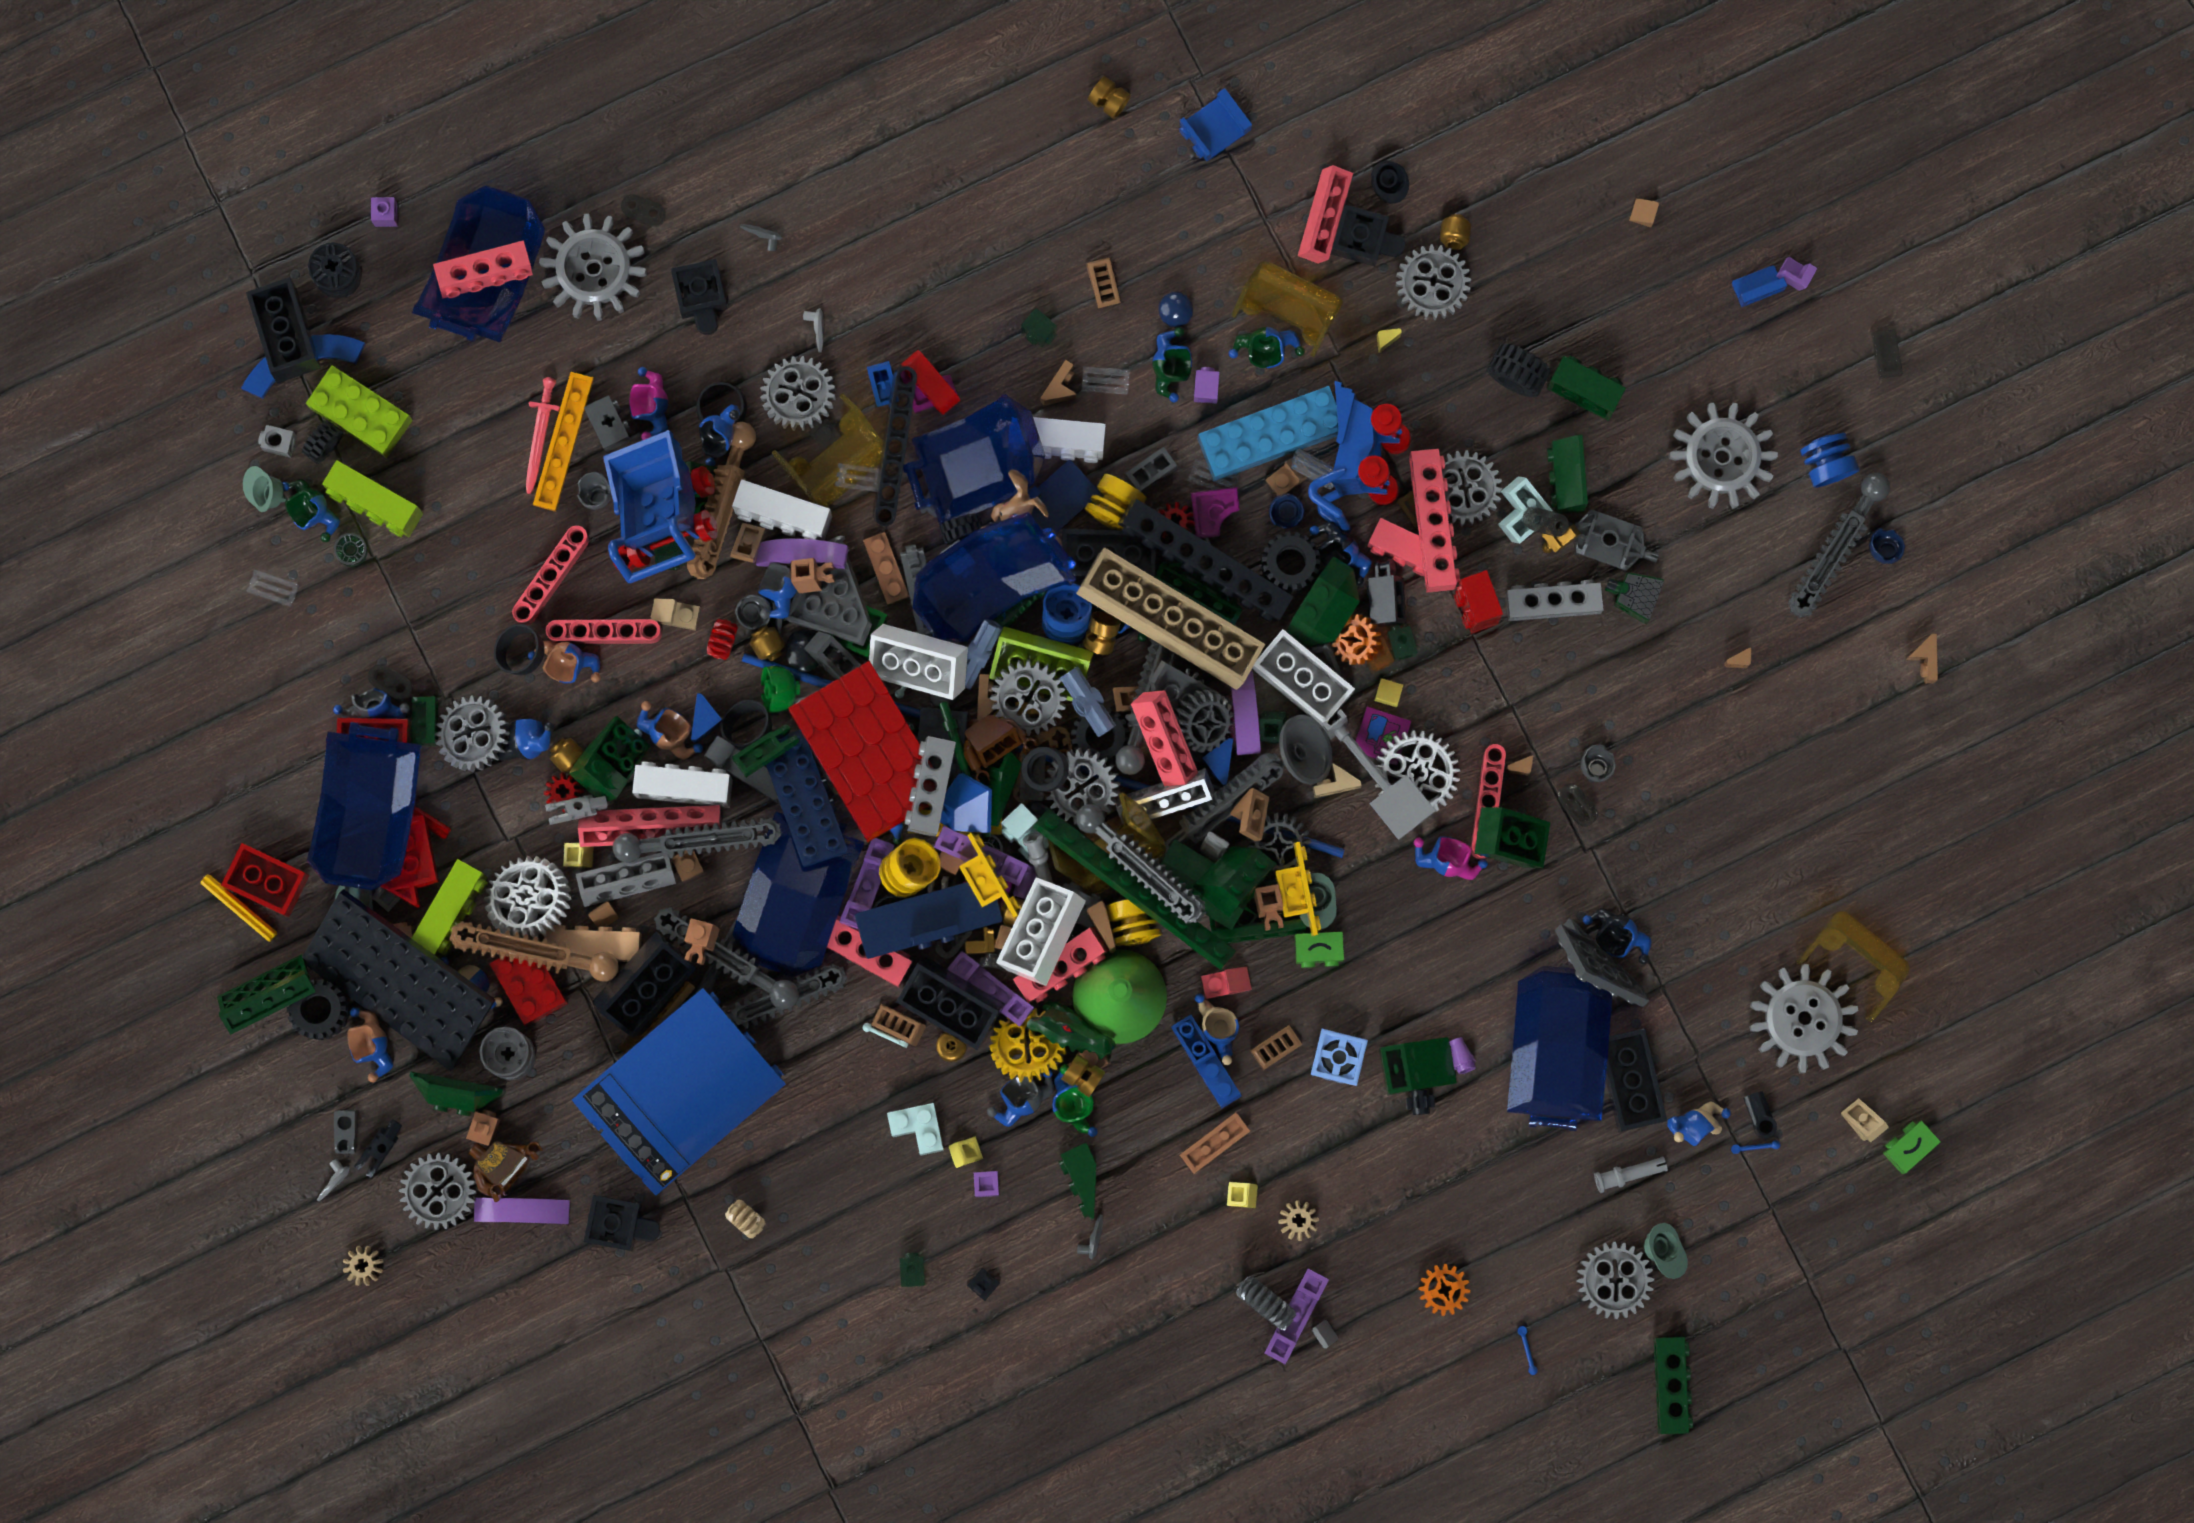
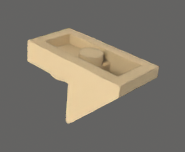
M654 599L650 619L655 620L659 624L696 631L701 608L700 606L679 603L675 599Z
M1332 763L1331 767L1335 782H1331L1330 779L1323 780L1313 787L1314 797L1318 798L1359 789L1362 785L1360 780Z
M1859 1098L1841 1112L1845 1120L1863 1141L1868 1140L1872 1142L1889 1128L1886 1122Z

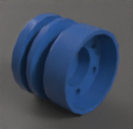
M1846 433L1823 436L1800 450L1803 457L1813 455L1804 461L1805 465H1817L1816 468L1808 473L1814 488L1838 482L1859 472L1860 469L1855 456L1843 457V453L1851 448L1850 444L1839 445L1848 439Z
M1060 583L1047 591L1043 599L1042 628L1046 636L1051 640L1072 645L1085 638L1086 632L1089 630L1088 625L1092 614V603L1076 594L1080 585Z

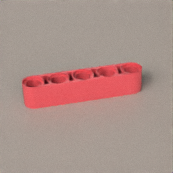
M572 526L567 530L515 604L512 614L519 624L528 626L535 621L587 547L589 536L583 527ZM575 533H582L584 538L581 542L574 543L572 542V536ZM562 552H569L570 558L566 562H561L558 560L559 555ZM548 571L557 572V576L553 581L545 580V575ZM535 590H542L543 597L539 600H533L532 593ZM529 609L530 615L526 619H520L518 617L519 611Z
M651 619L553 620L546 626V635L554 643L653 644L661 639L662 629L655 620ZM582 626L587 629L585 636H575V630L578 627ZM627 626L632 627L634 631L631 636H622L623 628ZM649 626L657 628V633L653 637L645 635V630ZM555 627L563 628V634L560 637L552 636L551 633ZM601 627H609L610 633L608 636L600 637L598 635Z
M1498 744L1490 745L1485 750L1482 760L1471 840V854L1479 860L1487 858L1474 854L1481 807H1485L1482 803V798L1485 796L1493 798V807H1499L1506 752ZM1489 751H1498L1501 756L1500 760L1496 762L1491 761L1488 757ZM1486 774H1495L1497 783L1494 785L1488 784L1485 780Z

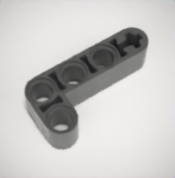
M717 736L704 755L705 758L780 805L767 768L763 766L746 778L732 758V756L740 751L723 738Z

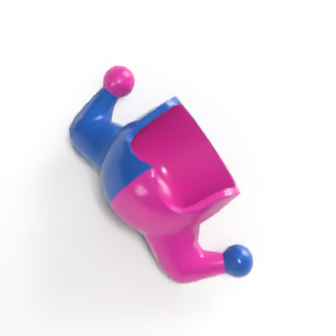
M640 367L638 375L647 377L650 383L634 384L632 386L629 407L633 419L648 420L654 426L651 432L642 433L641 438L645 440L668 431V423L665 416L668 408V397L663 390L662 376L658 373L647 371L645 367Z
M1440 836L1433 851L1427 854L1422 849L1424 845L1423 839L1418 837L1414 840L1417 866L1435 869L1443 876H1458L1466 880H1473L1483 868L1488 866L1487 860L1480 859L1478 865L1473 868L1470 867L1468 862L1472 848L1460 840Z

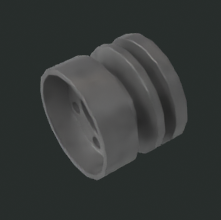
M500 1027L489 1032L482 1040L480 1058L485 1068L501 1079L511 1081L521 1079L530 1072L535 1063L536 1052L533 1043L524 1034L514 1028ZM511 1050L515 1053V1056H511L509 1060L505 1055L509 1054Z

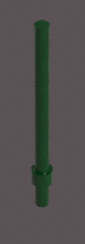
M948 701L940 703L939 707L944 719L943 726L945 732L948 731L950 740L956 742L954 752L960 771L973 778L964 757V749L957 731L958 724L956 718L953 719ZM991 832L981 833L983 838L992 836Z

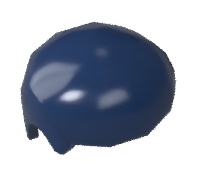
M1181 292L1168 293L1159 302V316L1168 326L1181 327L1191 320L1193 304L1189 297Z
M1284 493L1276 496L1270 503L1269 516L1274 525L1283 529H1289L1298 525L1303 519L1304 506L1295 495Z
M1880 528L1872 535L1869 549L1871 556L1876 561L1883 564H1892L1899 561L1904 555L1905 544L1903 538L1895 530H1883V528Z

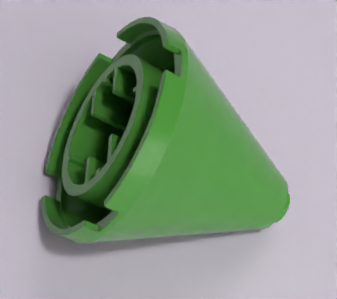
M1118 949L1114 953L1108 951L1104 954L1106 959L1096 965L1093 962L1085 967L1087 971L1076 978L1073 988V1006L1075 1012L1088 1025L1101 1034L1112 1038L1115 1044H1128L1150 1034L1160 1022L1166 1008V986L1160 971L1143 955L1129 950Z

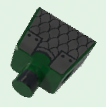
M1627 572L1623 582L1609 578L1605 591L1617 595L1614 603L1616 608L1647 625L1664 580Z

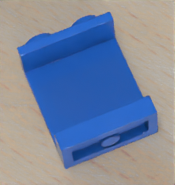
M1224 88L1217 93L1215 100L1187 120L1184 117L1180 119L1181 128H1179V131L1186 140L1190 139L1195 145L1192 148L1199 158L1203 157L1207 162L1250 132L1252 124Z

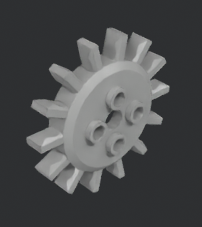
M584 214V231L575 233L572 225L565 221L562 225L564 232L569 238L564 243H560L552 237L547 238L548 245L559 252L556 259L540 258L539 263L545 268H555L556 275L546 278L541 282L544 289L552 288L556 285H561L563 291L553 301L557 307L563 305L571 297L576 300L573 308L574 318L579 319L584 305L588 304L594 305V315L597 321L603 319L602 304L609 301L612 302L614 309L620 314L624 312L623 304L617 298L622 291H626L633 297H639V290L635 286L628 284L630 276H647V270L640 266H631L630 259L639 257L645 252L642 246H635L629 250L625 249L623 244L633 234L632 229L629 227L625 228L619 236L615 237L610 234L614 223L611 216H607L604 220L602 230L592 228L593 221L590 215ZM583 253L590 254L587 260L581 258ZM610 257L612 258V263L607 265L604 263V260ZM591 263H598L600 265V271L597 274L588 273L587 268ZM578 275L585 276L582 282L576 280ZM603 279L606 280V281H607V285H606V286H604V287L599 286V282H600L601 280H603Z
M1709 403L1707 407L1709 421L1703 424L1698 416L1691 412L1688 414L1687 419L1695 428V432L1689 435L1683 430L1676 429L1673 435L1677 440L1687 444L1686 451L1675 450L1669 453V459L1675 461L1685 460L1687 466L1686 469L1675 474L1673 477L1675 482L1682 481L1686 477L1691 476L1696 484L1690 489L1688 497L1693 499L1704 488L1711 492L1708 506L1712 509L1718 503L1719 493H1727L1732 509L1739 506V498L1736 491L1742 488L1755 500L1760 494L1751 483L1753 477L1755 476L1763 481L1770 482L1774 476L1769 471L1759 467L1761 460L1773 461L1778 457V452L1761 451L1759 444L1767 441L1773 435L1772 431L1766 430L1759 435L1753 433L1750 427L1758 419L1759 415L1756 412L1751 414L1744 424L1736 420L1738 412L1737 403H1732L1728 409V418H1719L1717 407L1714 403ZM1721 439H1728L1729 445H1722ZM1702 451H1708L1710 453V457L1704 458L1702 456ZM1725 451L1729 456V460L1726 463H1720L1716 459L1717 452ZM1734 458H1740L1742 464L1736 465ZM1720 470L1722 477H1716L1714 471Z
M1803 964L1800 969V981L1792 982L1789 972L1784 967L1778 970L1784 987L1776 990L1771 983L1763 981L1760 987L1772 998L1768 1004L1760 1001H1753L1750 1004V1008L1765 1013V1022L1754 1023L1749 1026L1750 1031L1759 1032L1767 1030L1770 1039L1762 1043L1758 1050L1763 1053L1769 1051L1774 1045L1780 1048L1782 1053L1776 1062V1066L1779 1068L1787 1063L1789 1055L1798 1056L1797 1068L1799 1073H1806L1808 1067L1807 1057L1813 1055L1816 1056L1818 1064L1823 1070L1829 1068V1062L1824 1051L1830 1047L1840 1056H1845L1848 1053L1846 1048L1839 1044L1836 1039L1840 1033L1847 1036L1857 1035V1029L1842 1024V1016L1856 1013L1858 1006L1840 1007L1837 999L1846 994L1849 987L1847 984L1839 986L1834 992L1827 989L1826 984L1831 978L1832 971L1825 970L1821 974L1818 983L1809 980V964ZM1810 999L1817 1001L1816 1007L1813 1008L1809 1005ZM1788 1006L1794 1007L1795 1012L1793 1014L1787 1013L1786 1009ZM1803 1011L1808 1012L1811 1016V1022L1808 1025H1803L1798 1020L1799 1014ZM1818 1021L1824 1023L1823 1030L1817 1029L1816 1024ZM1795 1028H1799L1802 1031L1800 1037L1794 1035Z

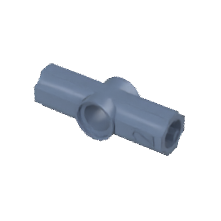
M985 618L975 639H972L968 646L965 688L971 689L981 668L985 667L993 652L992 648L1003 629L993 620Z
M1078 666L1060 677V680L1073 698L1072 704L1075 711L1087 719L1098 737L1116 726L1103 706L1104 700L1101 693L1095 687L1090 686Z

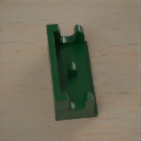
M435 696L413 697L411 746H438L436 745L438 736L435 735L438 732V699Z

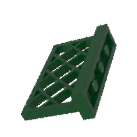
M1264 880L1258 888L1276 885L1277 880ZM1255 891L1252 893L1248 903L1254 897ZM1245 907L1244 910L1252 915L1253 919L1249 924H1242L1237 920L1235 923L1237 925H1234L1232 930L1227 927L1216 928L1214 919L1209 917L1211 932L1227 944L1306 934V925L1301 920L1300 915L1294 918H1284L1283 911L1282 914H1278L1283 918V928H1278L1277 921L1271 920L1269 922L1270 930L1265 931L1264 926L1265 920L1259 918L1258 912L1256 914L1248 907Z
M302 954L217 996L220 1008L219 1017L230 1035L316 992Z

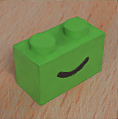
M1343 932L1318 933L1316 936H1311V933L1295 934L1296 964H1301V968H1313L1315 963H1325V967L1339 966V962L1344 961Z
M1914 1121L1910 1122L1903 1129L1904 1134L1899 1139L1895 1136L1885 1145L1887 1150L1883 1154L1901 1174L1907 1173L1940 1143L1938 1138L1922 1121L1916 1124Z

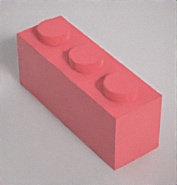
M1380 518L1367 547L1371 548L1370 551L1380 557H1383V555L1391 557L1395 564L1402 567L1406 564L1413 568L1412 571L1424 577L1419 535ZM1432 542L1434 546H1436V547H1442V546H1440V545H1438V544Z

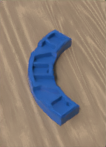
M341 335L312 336L318 359H337L356 365L366 345L365 342ZM266 357L256 365L241 387L242 390L264 399L268 390L276 382L270 373Z

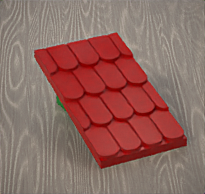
M868 661L859 668L857 667L840 677V679L833 681L789 707V712L867 842L905 821L907 810L911 811L913 802L909 801L911 788H916L917 779L914 778L916 764L920 765L922 756L918 755L919 742L874 667ZM928 759V765L934 769V767ZM931 780L923 782V787L926 791L933 792L935 790V784ZM926 803L919 804V812L929 807V805Z

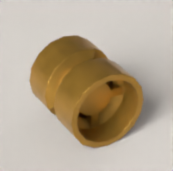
M1104 76L1091 91L1088 101L1097 108L1103 107V112L1115 119L1127 105L1131 94L1121 87L1115 88V83Z
M1104 611L1093 612L1088 625L1089 630L1086 632L1084 647L1096 654L1108 655L1112 653L1116 641L1115 636L1118 634L1121 621Z
M1077 1054L1061 1080L1071 1086L1077 1085L1078 1091L1090 1097L1104 1076L1105 1071L1096 1065L1090 1066L1087 1059ZM1084 1072L1090 1076L1087 1081L1081 1079Z

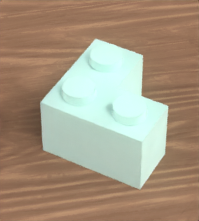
M1518 476L1501 491L1515 509L1498 523L1511 542L1520 544L1555 514L1525 477Z
M1021 803L1001 822L1003 828L1001 831L1010 843L1015 841L1020 846L1018 851L1028 860L1029 853L1027 846L1023 844V838L1030 833L1038 832L1033 828L1038 819ZM1044 836L1043 845L1045 850H1047L1053 842Z
M934 1103L887 1113L892 1137L916 1133L921 1156L944 1151Z

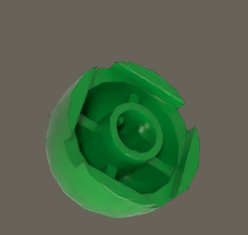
M782 666L763 668L761 674V686L764 685L765 694L761 693L763 706L767 712L772 713L787 710L795 702L796 695L800 694L799 681H795L794 675Z

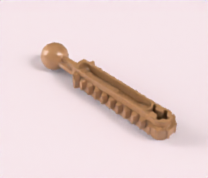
M741 421L733 425L734 437L726 465H718V468L713 471L716 474L714 478L715 492L708 496L705 510L716 520L718 535L716 539L704 542L701 538L694 539L695 542L692 549L696 556L693 560L687 562V569L690 575L697 577V579H706V577L712 576L716 569L719 553L728 525L730 524V518L732 517V505L741 479L745 480L743 478L745 471L739 468L744 451L753 447L756 441L755 429L746 422Z
M461 921L456 926H453L449 938L455 949L459 948L464 952L472 948L473 954L477 950H481L482 956L486 952H490L491 958L499 954L501 960L508 956L510 962L517 958L519 964H522L524 960L528 961V966H531L533 962L537 963L538 968L545 964L548 971L554 966L556 973H559L561 968L567 969V966L590 971V974L596 980L609 981L617 975L619 970L617 959L608 952H600L593 957L571 953V949L566 948V942H563L561 946H557L556 941L548 944L545 938L542 942H538V937L536 936L533 940H529L527 934L520 938L518 932L514 936H510L509 930L505 934H501L500 928L492 932L491 926L483 930L481 924L475 928L472 922L464 923ZM463 931L467 932L468 936L465 941L461 940L460 936ZM474 935H477L475 942H473Z

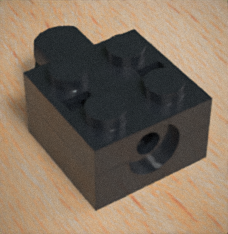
M1344 205L1331 255L1375 267L1379 253L1394 258L1399 257L1404 251L1405 240L1400 235L1386 232L1388 216Z
M711 259L671 268L682 319L694 317L697 330L701 334H714L719 326L716 312L728 309L717 260Z
M593 1195L583 1242L633 1252L635 1240L655 1241L659 1237L660 1226L653 1219L640 1217L641 1204Z

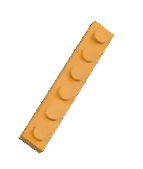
M570 372L533 505L536 507L557 511L585 413L584 407L587 406L593 385V377Z

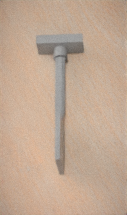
M1340 709L1337 712L1339 720H1334L1331 726L1327 721L1322 723L1324 731L1330 740L1336 736L1340 742L1343 741L1383 790V793L1369 804L1396 838L1400 840L1435 813L1436 810L1407 774L1394 785H1391L1350 735L1351 732L1347 728L1349 726L1347 716Z

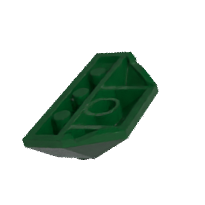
M1334 556L1319 575L1294 615L1286 632L1305 648L1336 641L1358 606L1360 598L1354 568Z
M1161 563L1154 578L1235 626L1242 608L1240 605H1237L1234 597L1229 598L1220 592L1221 588L1215 584L1210 586L1200 580L1201 576L1196 572L1191 574L1183 570L1181 563Z
M410 1071L409 1075L427 1103L434 1105L433 1110L447 1112L448 1108L457 1110L456 1114L470 1117L471 1112L482 1111L506 1093V1089L412 1071Z

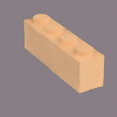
M553 925L555 932L548 929L546 931L547 937H545L548 944L556 941L557 946H561L563 942H566V948H570L571 953L593 957L597 953L608 952L618 962H628L641 948L642 934L636 932V928L623 927L621 932L612 931V927H598V931L589 930L588 926H575V930H565L566 926Z

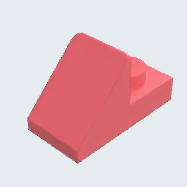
M1247 967L1226 969L1222 972L1201 976L1206 1000L1252 990Z

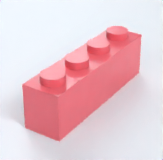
M1334 165L1322 169L1299 249V257L1318 264L1329 260L1352 180V172Z

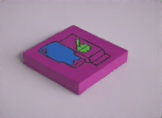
M1367 707L1356 742L1368 757L1376 759L1377 756L1384 757L1380 749L1389 750L1386 742L1390 741L1395 744L1394 736L1396 735L1402 740V733L1406 732L1408 734L1411 721ZM1403 747L1396 752V754L1401 755ZM1391 759L1389 764L1397 766L1399 760Z

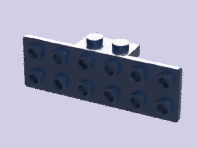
M1068 460L1038 488L1036 486L1032 489L1028 487L1027 491L1030 499L1038 497L1046 505L1049 514L1048 517H1045L1035 506L1030 517L1034 523L1042 528L1047 537H1053L1086 507L1087 503L1092 502V495L1099 496L1100 491L1071 460ZM1000 521L994 527H1004L1007 524ZM985 534L968 550V553L994 583H1002L1019 567L992 560L990 552L1000 540L996 536Z
M798 730L778 740L782 743L795 735L799 739L798 744L768 763L766 767L802 865L807 867L846 854L848 849L834 814L837 811L833 798L829 799L826 793L829 791L825 778L821 779L809 744L801 730Z
M968 882L862 911L854 915L867 959L917 945L920 950L933 946L932 941L941 939L942 943L955 940L956 934L1002 922L997 899L982 907Z

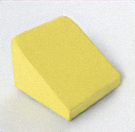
M1400 328L1378 332L1379 353L1400 338L1402 333Z
M1381 678L1374 701L1397 707L1403 685Z
M565 843L563 866L591 868L593 866L594 846L580 847V843Z
M976 1136L949 1145L956 1168L983 1159Z
M1229 1182L1227 1206L1256 1208L1257 1184Z

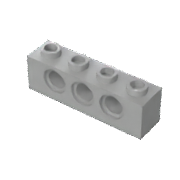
M1583 580L1578 585H1571L1569 581L1559 582L1557 586L1548 587L1547 583L1535 584L1534 588L1525 589V585L1511 586V590L1506 592L1508 621L1594 615L1603 612L1601 583H1595V580ZM1576 592L1580 593L1583 596V602L1575 603L1571 595ZM1552 594L1557 595L1560 598V604L1552 605L1548 601V596ZM1528 596L1534 597L1537 600V605L1534 607L1527 606L1525 598Z
M930 736L925 739V742L921 741L918 755L922 756L921 764H916L914 772L917 784L916 788H911L909 801L913 802L911 811L907 810L904 823L908 825L907 831L933 837L938 834L956 742ZM928 758H937L940 762L939 768H931L928 765ZM931 780L935 784V790L933 792L926 791L923 787L924 781ZM919 804H928L931 809L930 814H921L918 809Z
M1205 768L1199 770L1198 774L1186 785L1164 786L1162 782L1119 796L1116 809L1123 827L1126 828L1213 799L1214 788Z
M662 852L638 858L634 862H621L576 874L584 907L676 884L669 855Z

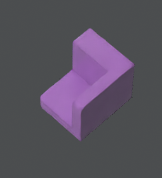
M1788 257L1776 277L1779 279L1784 277L1787 284L1800 291L1807 288L1817 268L1811 264L1803 266Z
M998 1171L974 1173L975 1197L1000 1196Z

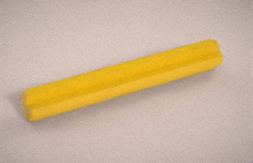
M207 874L202 879L201 885L267 941L271 942L276 937L277 931L230 891L221 886L211 875Z

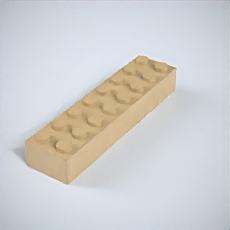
M1103 548L1076 593L1236 690L1245 682L1265 646L1258 639L1106 548Z

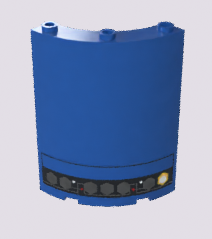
M704 988L698 991L572 1099L574 1104L598 1131L601 1128L603 1129L601 1136L655 1195L659 1194L786 1085L781 1079L784 1075L775 1064L771 1067L754 1048L755 1040L748 1032L744 1035L718 1006L721 1003L719 998L713 991L708 994Z

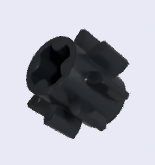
M1428 1090L1411 1091V1097L1406 1098L1407 1110L1412 1109L1413 1115L1430 1114V1108L1435 1107L1434 1096H1429Z

